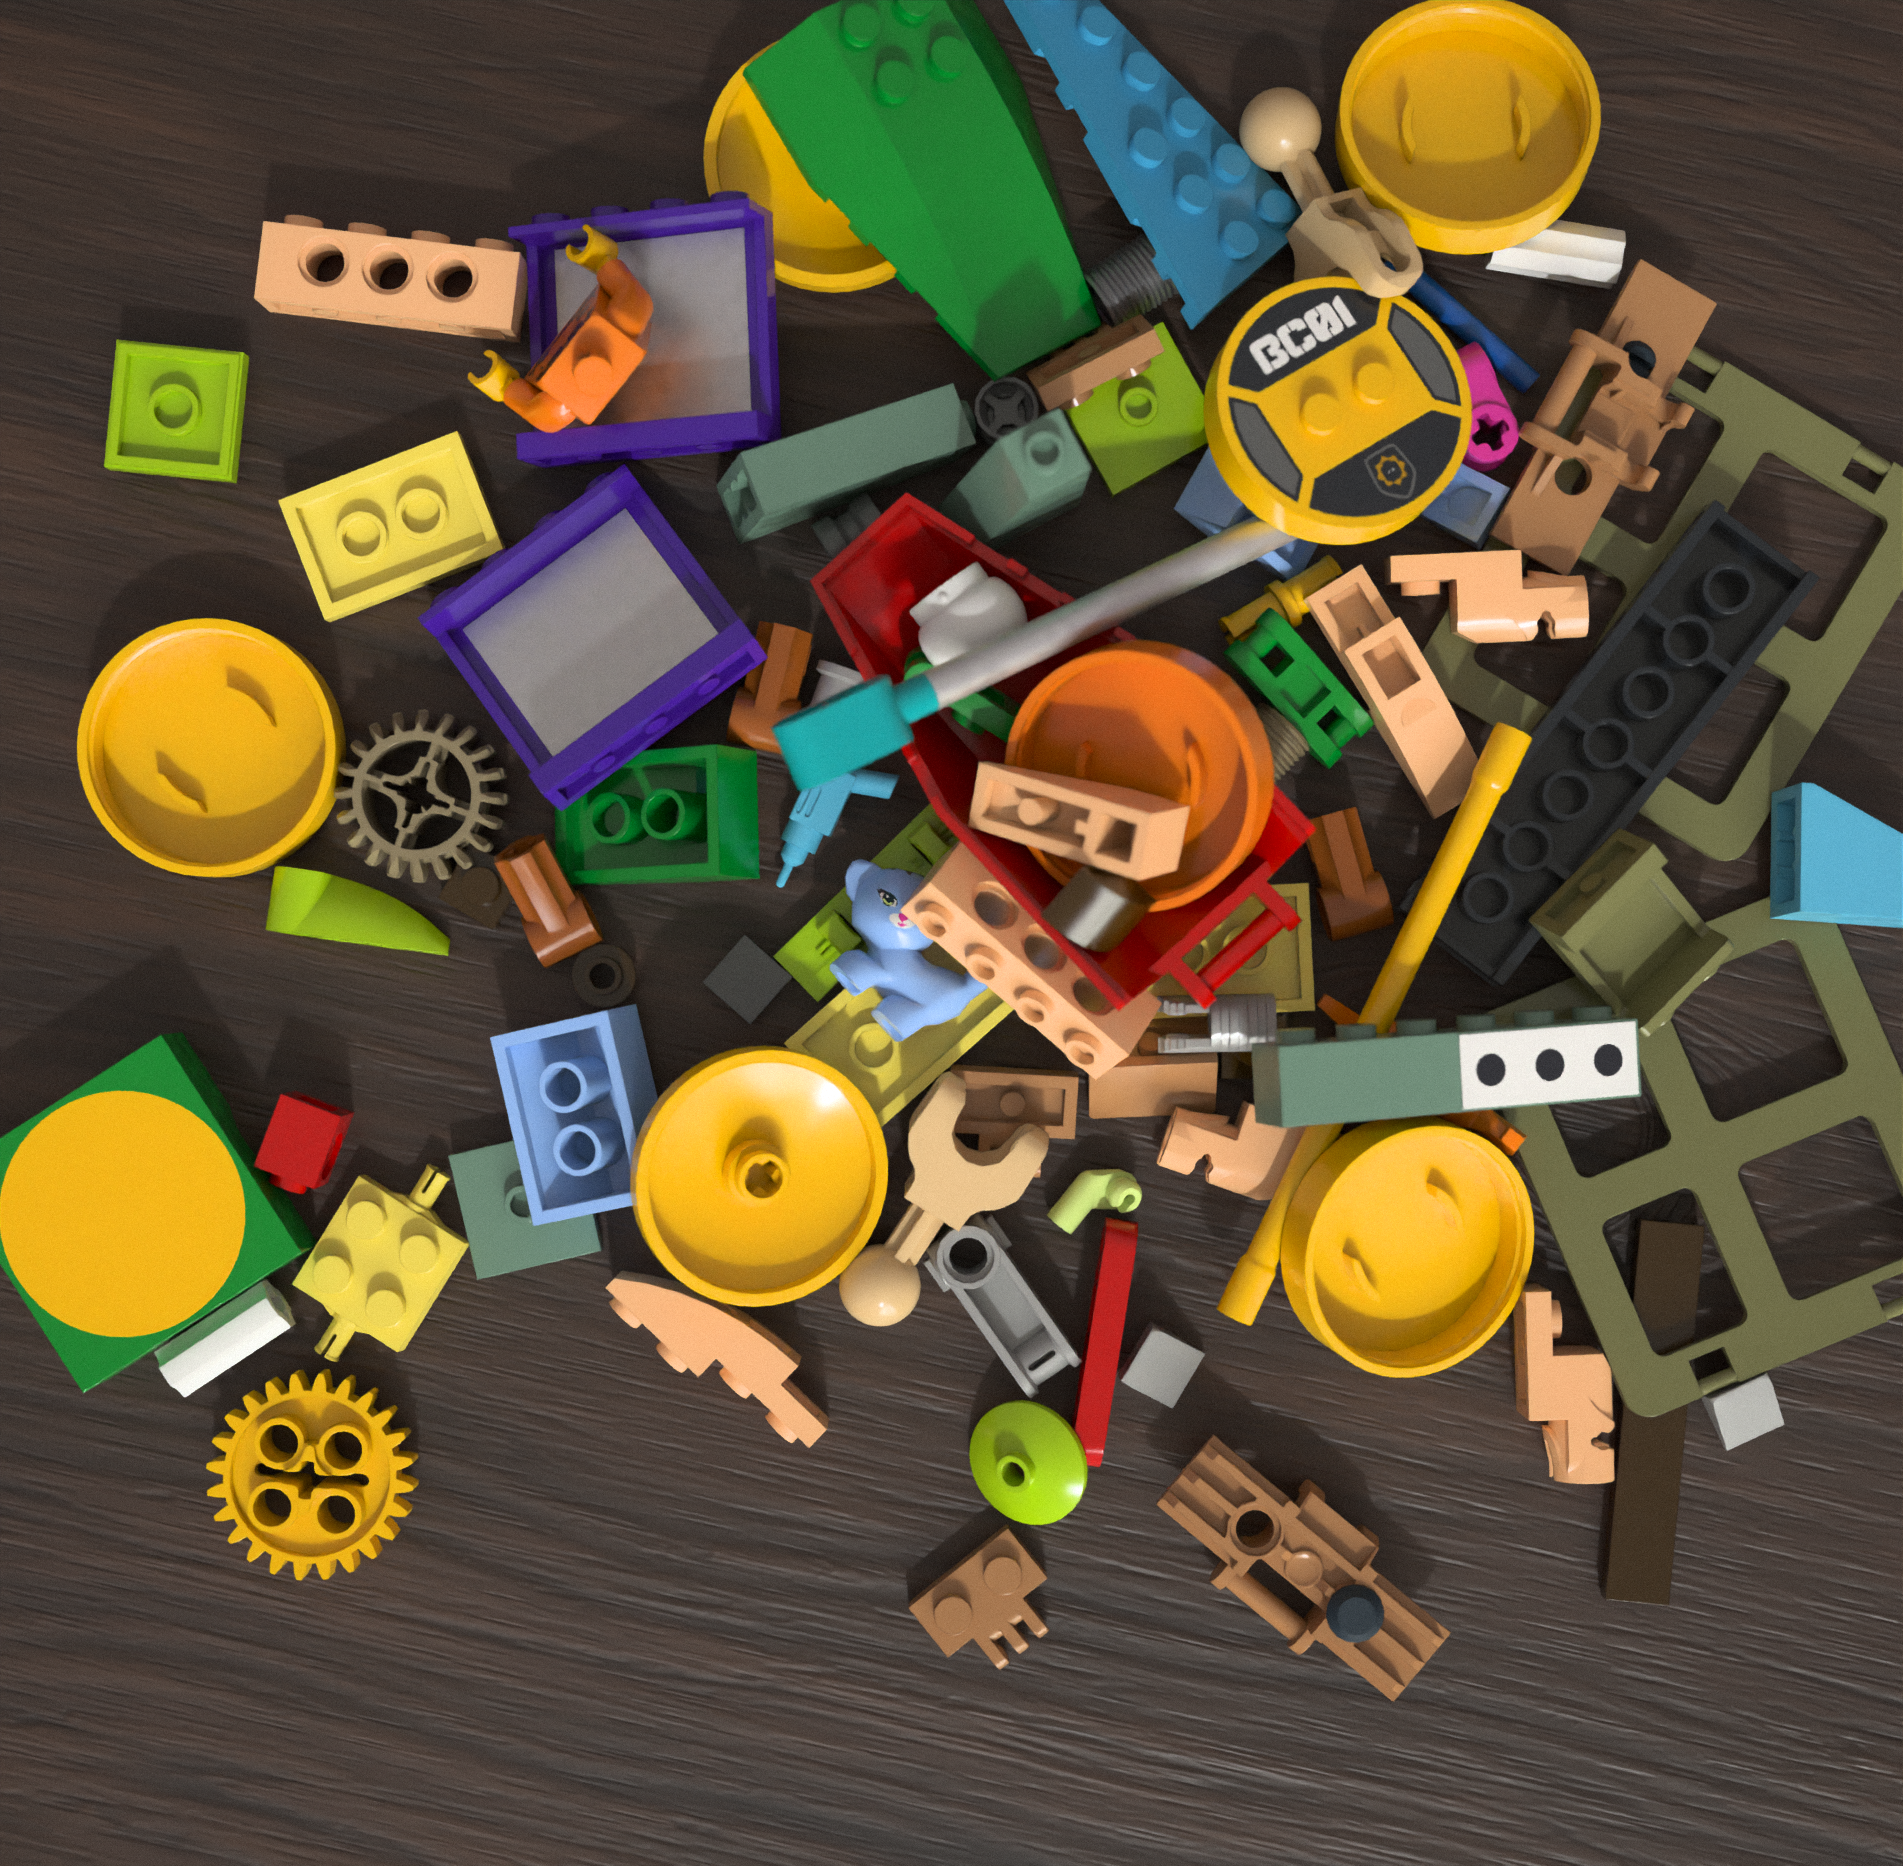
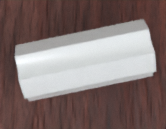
M1556 220L1536 236L1518 245L1486 253L1485 269L1611 289L1612 285L1617 283L1622 268L1626 245L1625 231Z
M265 1279L154 1353L159 1362V1369L169 1385L177 1389L183 1397H186L296 1323L291 1313V1307L281 1292Z

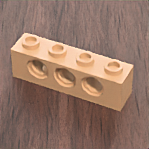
M286 215L284 223L263 221L254 298L269 312L521 342L528 284L527 263L520 252H513L514 246L508 242L479 238L475 240V247L450 244L451 238L444 234L423 230L413 231L411 239L387 236L385 228L367 223H349L348 231L323 228L324 223L321 220L302 215ZM333 255L344 257L343 271L336 279L328 282L318 281V267L325 258ZM394 263L407 264L408 276L400 287L390 290L381 288V275L389 265ZM456 271L472 273V284L465 294L459 297H447L443 294L444 282L450 274Z
M960 840L934 864L900 909L905 916L918 926L919 930L926 937L936 941L966 967L976 980L988 986L1010 1005L1023 1021L1039 1030L1062 1050L1073 1064L1084 1069L1095 1080L1130 1055L1162 1005L1156 997L1148 990H1145L1118 1012Z

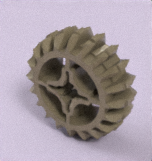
M425 709L418 711L414 729H412L406 714L397 712L392 715L394 735L391 736L384 726L375 722L369 726L370 735L376 742L373 748L359 740L352 742L350 745L352 751L363 758L359 767L350 763H340L338 771L343 775L354 777L352 788H335L334 797L346 801L352 800L353 809L340 812L337 815V821L342 825L359 823L360 828L347 839L350 847L359 848L372 841L373 844L364 859L365 863L369 866L379 865L390 855L387 864V875L389 877L400 878L410 862V874L413 882L425 883L429 875L430 863H432L440 880H447L452 876L451 857L463 869L469 870L474 867L473 858L466 851L470 844L487 853L493 849V843L482 835L481 831L484 825L496 830H503L505 827V820L489 815L491 804L504 806L510 803V796L508 794L490 792V784L502 782L507 778V773L503 768L484 769L483 765L492 760L497 751L494 746L489 744L481 746L475 751L471 750L480 734L479 730L475 727H466L454 738L457 729V718L455 716L445 714L434 731V718L431 711ZM430 744L426 757L420 756L415 768L407 775L394 776L382 772L388 761L399 752L412 746ZM449 751L460 761L467 773L471 787V803L458 799L452 795L447 787L446 777L449 766L445 762ZM428 779L427 791L434 794L436 799L447 802L450 807L446 808L434 804L431 807L421 805L422 813L418 814L416 813L418 802L409 798L410 794L397 790L395 786L400 785L413 788L415 785L423 788L422 780ZM375 790L391 797L396 804L398 815L394 827L399 829L396 840L386 832L379 821L375 809ZM447 816L464 822L460 829L442 844L428 849L414 850L418 836L425 835L428 826L436 818Z

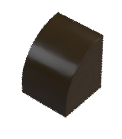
M1087 865L1080 868L1040 916L1058 932L1077 944L1091 950L1108 952L1115 949L1157 901L1133 878Z

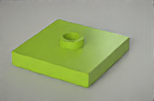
M1163 322L1153 328L1165 352L1151 358L1152 363L1148 369L1126 380H1117L1114 377L1093 388V395L1084 403L1063 410L1111 498L1208 445L1204 424V395Z
M116 340L104 467L111 471L237 483L249 356L244 352Z

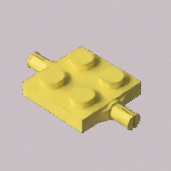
M427 1164L425 1171L410 1195L392 1192L367 1175L358 1176L292 1283L322 1303L329 1314L334 1317L321 1340L314 1347L318 1354L326 1353L324 1358L338 1362L341 1353L355 1331L370 1334L396 1352L405 1350L469 1246L467 1239L445 1226L436 1212L431 1209L445 1184L451 1178L446 1172H440L441 1169Z

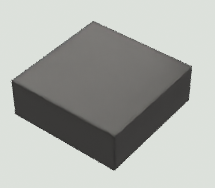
M744 935L703 983L743 1019L752 1024L793 976L750 937Z

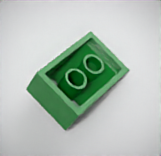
M718 744L642 751L563 811H560L555 806L556 857L571 885L688 883L760 879L757 751Z

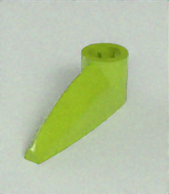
M275 866L265 930L449 956L450 939L425 917L396 898L369 886L328 873Z

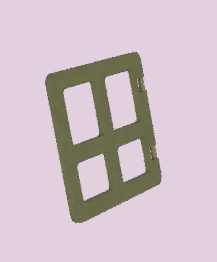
M1694 345L1687 360L1713 375L1712 380L1703 393L1677 377L1669 393L1715 419L1719 424L1720 433L1654 543L1641 541L1603 517H1600L1578 559L1618 582L1622 587L1623 595L1587 657L1703 507L1716 499L1726 507L1724 511L1728 512L1763 453H1771L1876 515L1881 520L1883 526L1881 534L1818 639L1810 641L1783 625L1754 662L1757 666L1783 681L1785 694L1723 799L1718 804H1711L1665 777L1637 813V815L1709 858L1717 861H1730L1741 857L1750 847L1771 811L1772 792L1785 788L1903 590V467L1895 462H1889L1861 445V442L1726 361L1722 362ZM1591 366L1555 432L1556 435L1567 441L1602 379L1600 370ZM1572 458L1563 460L1555 472V482L1558 488L1565 494L1572 495V487L1584 468L1578 460ZM1851 459L1881 475L1872 493L1842 475ZM1489 536L1480 552L1515 549ZM1521 553L1523 571L1530 558ZM1448 605L1421 653L1449 703L1491 728H1494L1496 722H1500L1528 735L1549 707L1476 663L1474 652L1478 644L1451 633L1450 606Z
M1770 896L1707 921L1705 924L1709 928L1727 936L1735 946L1734 950L1721 964L1780 940H1786L1793 945L1842 1057L1843 1068L1839 1074L1720 1122L1711 1115L1670 1019L1648 1037L1638 1034L1640 1070L1667 1131L1666 1143L1660 1148L1589 1177H1582L1577 1173L1548 1105L1499 1109L1503 1118L1519 1128L1527 1136L1517 1149L1519 1158L1600 1349L1611 1368L1612 1377L1622 1401L1629 1410L1644 1417L1659 1416L1703 1398L1706 1394L1754 1377L1903 1314V1296L1880 1305L1872 1285L1903 1273V1256L1800 1299L1792 1298L1787 1292L1738 1177L1739 1168L1748 1161L1855 1117L1863 1116L1869 1120L1903 1198V1075L1837 923L1771 919ZM1573 976L1484 1014H1495L1496 1024L1514 1023V1012L1522 1010H1554V1020L1572 1019V1007L1600 1004L1577 976ZM1686 1188L1694 1194L1742 1306L1743 1318L1732 1327L1666 1354L1657 1355L1650 1346L1607 1245L1602 1228L1604 1223L1614 1216ZM1721 1348L1729 1368L1696 1380L1689 1361Z

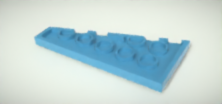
M1003 0L1034 55L1046 58L1059 81L1055 89L1056 94L1066 110L1074 108L1087 130V134L1083 138L1085 145L1130 224L1143 228L1156 251V255L1151 261L1163 281L1171 278L1185 302L1180 311L1192 330L1290 245L1285 234L1303 213L1300 206L1263 168L1250 160L1248 154L1099 0Z

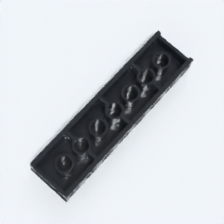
M1716 499L1703 507L1528 734L1532 737V741L1509 789L1501 796L1435 933L1433 942L1492 987L1505 984L1542 936L1529 919L1618 828L1624 830L1820 579L1811 570L1806 572L1725 512L1724 509L1726 507ZM1438 851L1392 909L1404 920H1406Z

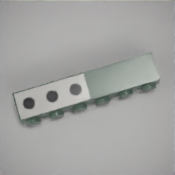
M1589 1005L1572 1007V1019L1554 1020V1010L1515 1011L1514 1023L1496 1024L1495 1014L1455 1016L1456 1028L1436 1029V1019L1397 1020L1396 1032L1376 1034L1375 1023L1336 1025V1037L1316 1039L1315 1028L1275 1030V1042L1251 1044L1255 1122L1286 1128L1641 1096L1638 1018L1612 1017L1611 1005Z

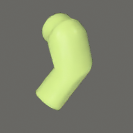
M1121 1169L1086 1170L1076 1177L1048 1212L1047 1216L1071 1235L1091 1209H1118L1120 1213L1133 1211L1141 1202L1142 1190L1135 1177Z

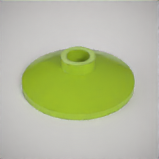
M1013 1400L991 1409L976 1425L970 1442L971 1470L980 1491L999 1512L1021 1523L1044 1525L1060 1520L1076 1507L1084 1494L1087 1484V1460L1080 1439L1063 1417L1037 1402ZM1013 1462L1023 1469L1025 1477L1017 1472Z

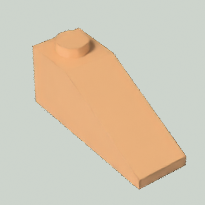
M985 761L979 762L968 826L1136 880H1142L1177 870L1190 806L1130 788Z

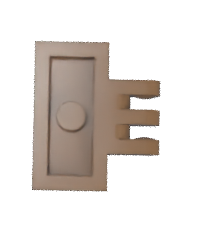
M1141 314L1113 328L1106 321L1101 322L1102 325L1094 331V335L1088 338L1083 336L1072 342L1073 346L1065 350L1060 348L1049 354L1051 360L1026 372L1036 396L1047 411L1056 407L1060 408V410H1066L1087 401L1094 393L1093 388L1114 377L1117 380H1126L1139 375L1150 367L1152 363L1151 358L1165 352L1153 326Z
M951 1065L950 1072L963 1079L966 1084V1103L958 1115L954 1132L979 1134L978 1151L985 1152L998 1149L1014 1134L1019 1126L1026 1123L1033 1124L1049 1134V1138L1075 1139L1078 1071ZM1041 1165L1033 1177L1040 1178Z
M1008 1524L909 1601L908 1606L947 1657H950L973 1638L999 1670L1010 1663L1006 1651L996 1641L1004 1635L1019 1654L1030 1647L1028 1640L1016 1624L1024 1620L1029 1629L1039 1638L1050 1631L1047 1623L1025 1597L1047 1579V1572Z

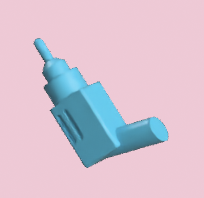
M857 768L825 784L802 790L780 838L786 841L781 851V856L785 863L776 880V885L780 888L784 887L793 866L796 867L804 864L808 853L815 855L824 835L827 837L832 836L851 793L890 799L900 775Z

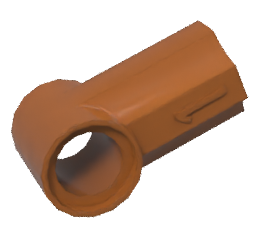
M760 621L755 639L768 658L748 672L744 687L740 686L738 688L729 719L726 741L783 755L771 726L781 719L800 711L802 708V701L798 699L803 678L807 671L813 634L778 623Z
M1352 807L1310 819L1309 821L1313 824L1316 831L1306 840L1319 884V887L1315 889L1317 906L1329 941L1332 943L1392 926L1394 924V916L1390 897L1378 870L1374 871L1357 808Z
M544 833L534 836L527 835L510 843L502 852L494 856L495 865L523 915L521 922L529 943L544 968L547 969L604 942L603 933L591 906L580 890L574 891Z

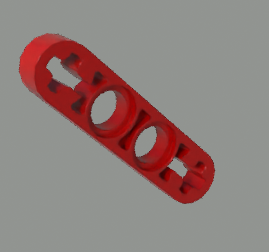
M1109 1217L1105 1218L1102 1229L1083 1347V1362L1080 1366L1071 1427L1076 1432L1083 1446L1087 1466L1094 1467L1101 1466L1138 1238V1222Z

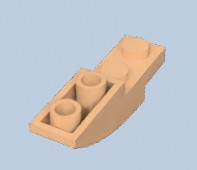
M1360 564L1303 601L1370 708L1367 711L1368 715L1374 721L1376 728L1433 819H1436L1462 803L1471 784L1472 772L1478 759L1448 699L1400 616L1396 619L1394 618L1366 570Z
M621 1271L605 1287L614 1296L609 1302L613 1310L633 1328H638L641 1324L646 1326L660 1340L655 1346L656 1350L677 1371L683 1373L689 1368L699 1377L717 1359L724 1366L719 1371L723 1380L741 1397L747 1399L751 1393L770 1410L765 1416L768 1423L788 1442L793 1443L799 1438L810 1448L827 1430L830 1418L788 1379L789 1375L799 1366L802 1356L778 1335L745 1312L730 1304L705 1297L685 1284L654 1275Z

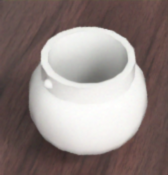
M978 562L973 563L955 575L909 611L920 626L918 636L922 651L934 666L1022 626L1028 621L1025 607L1017 593L1002 579L988 577Z

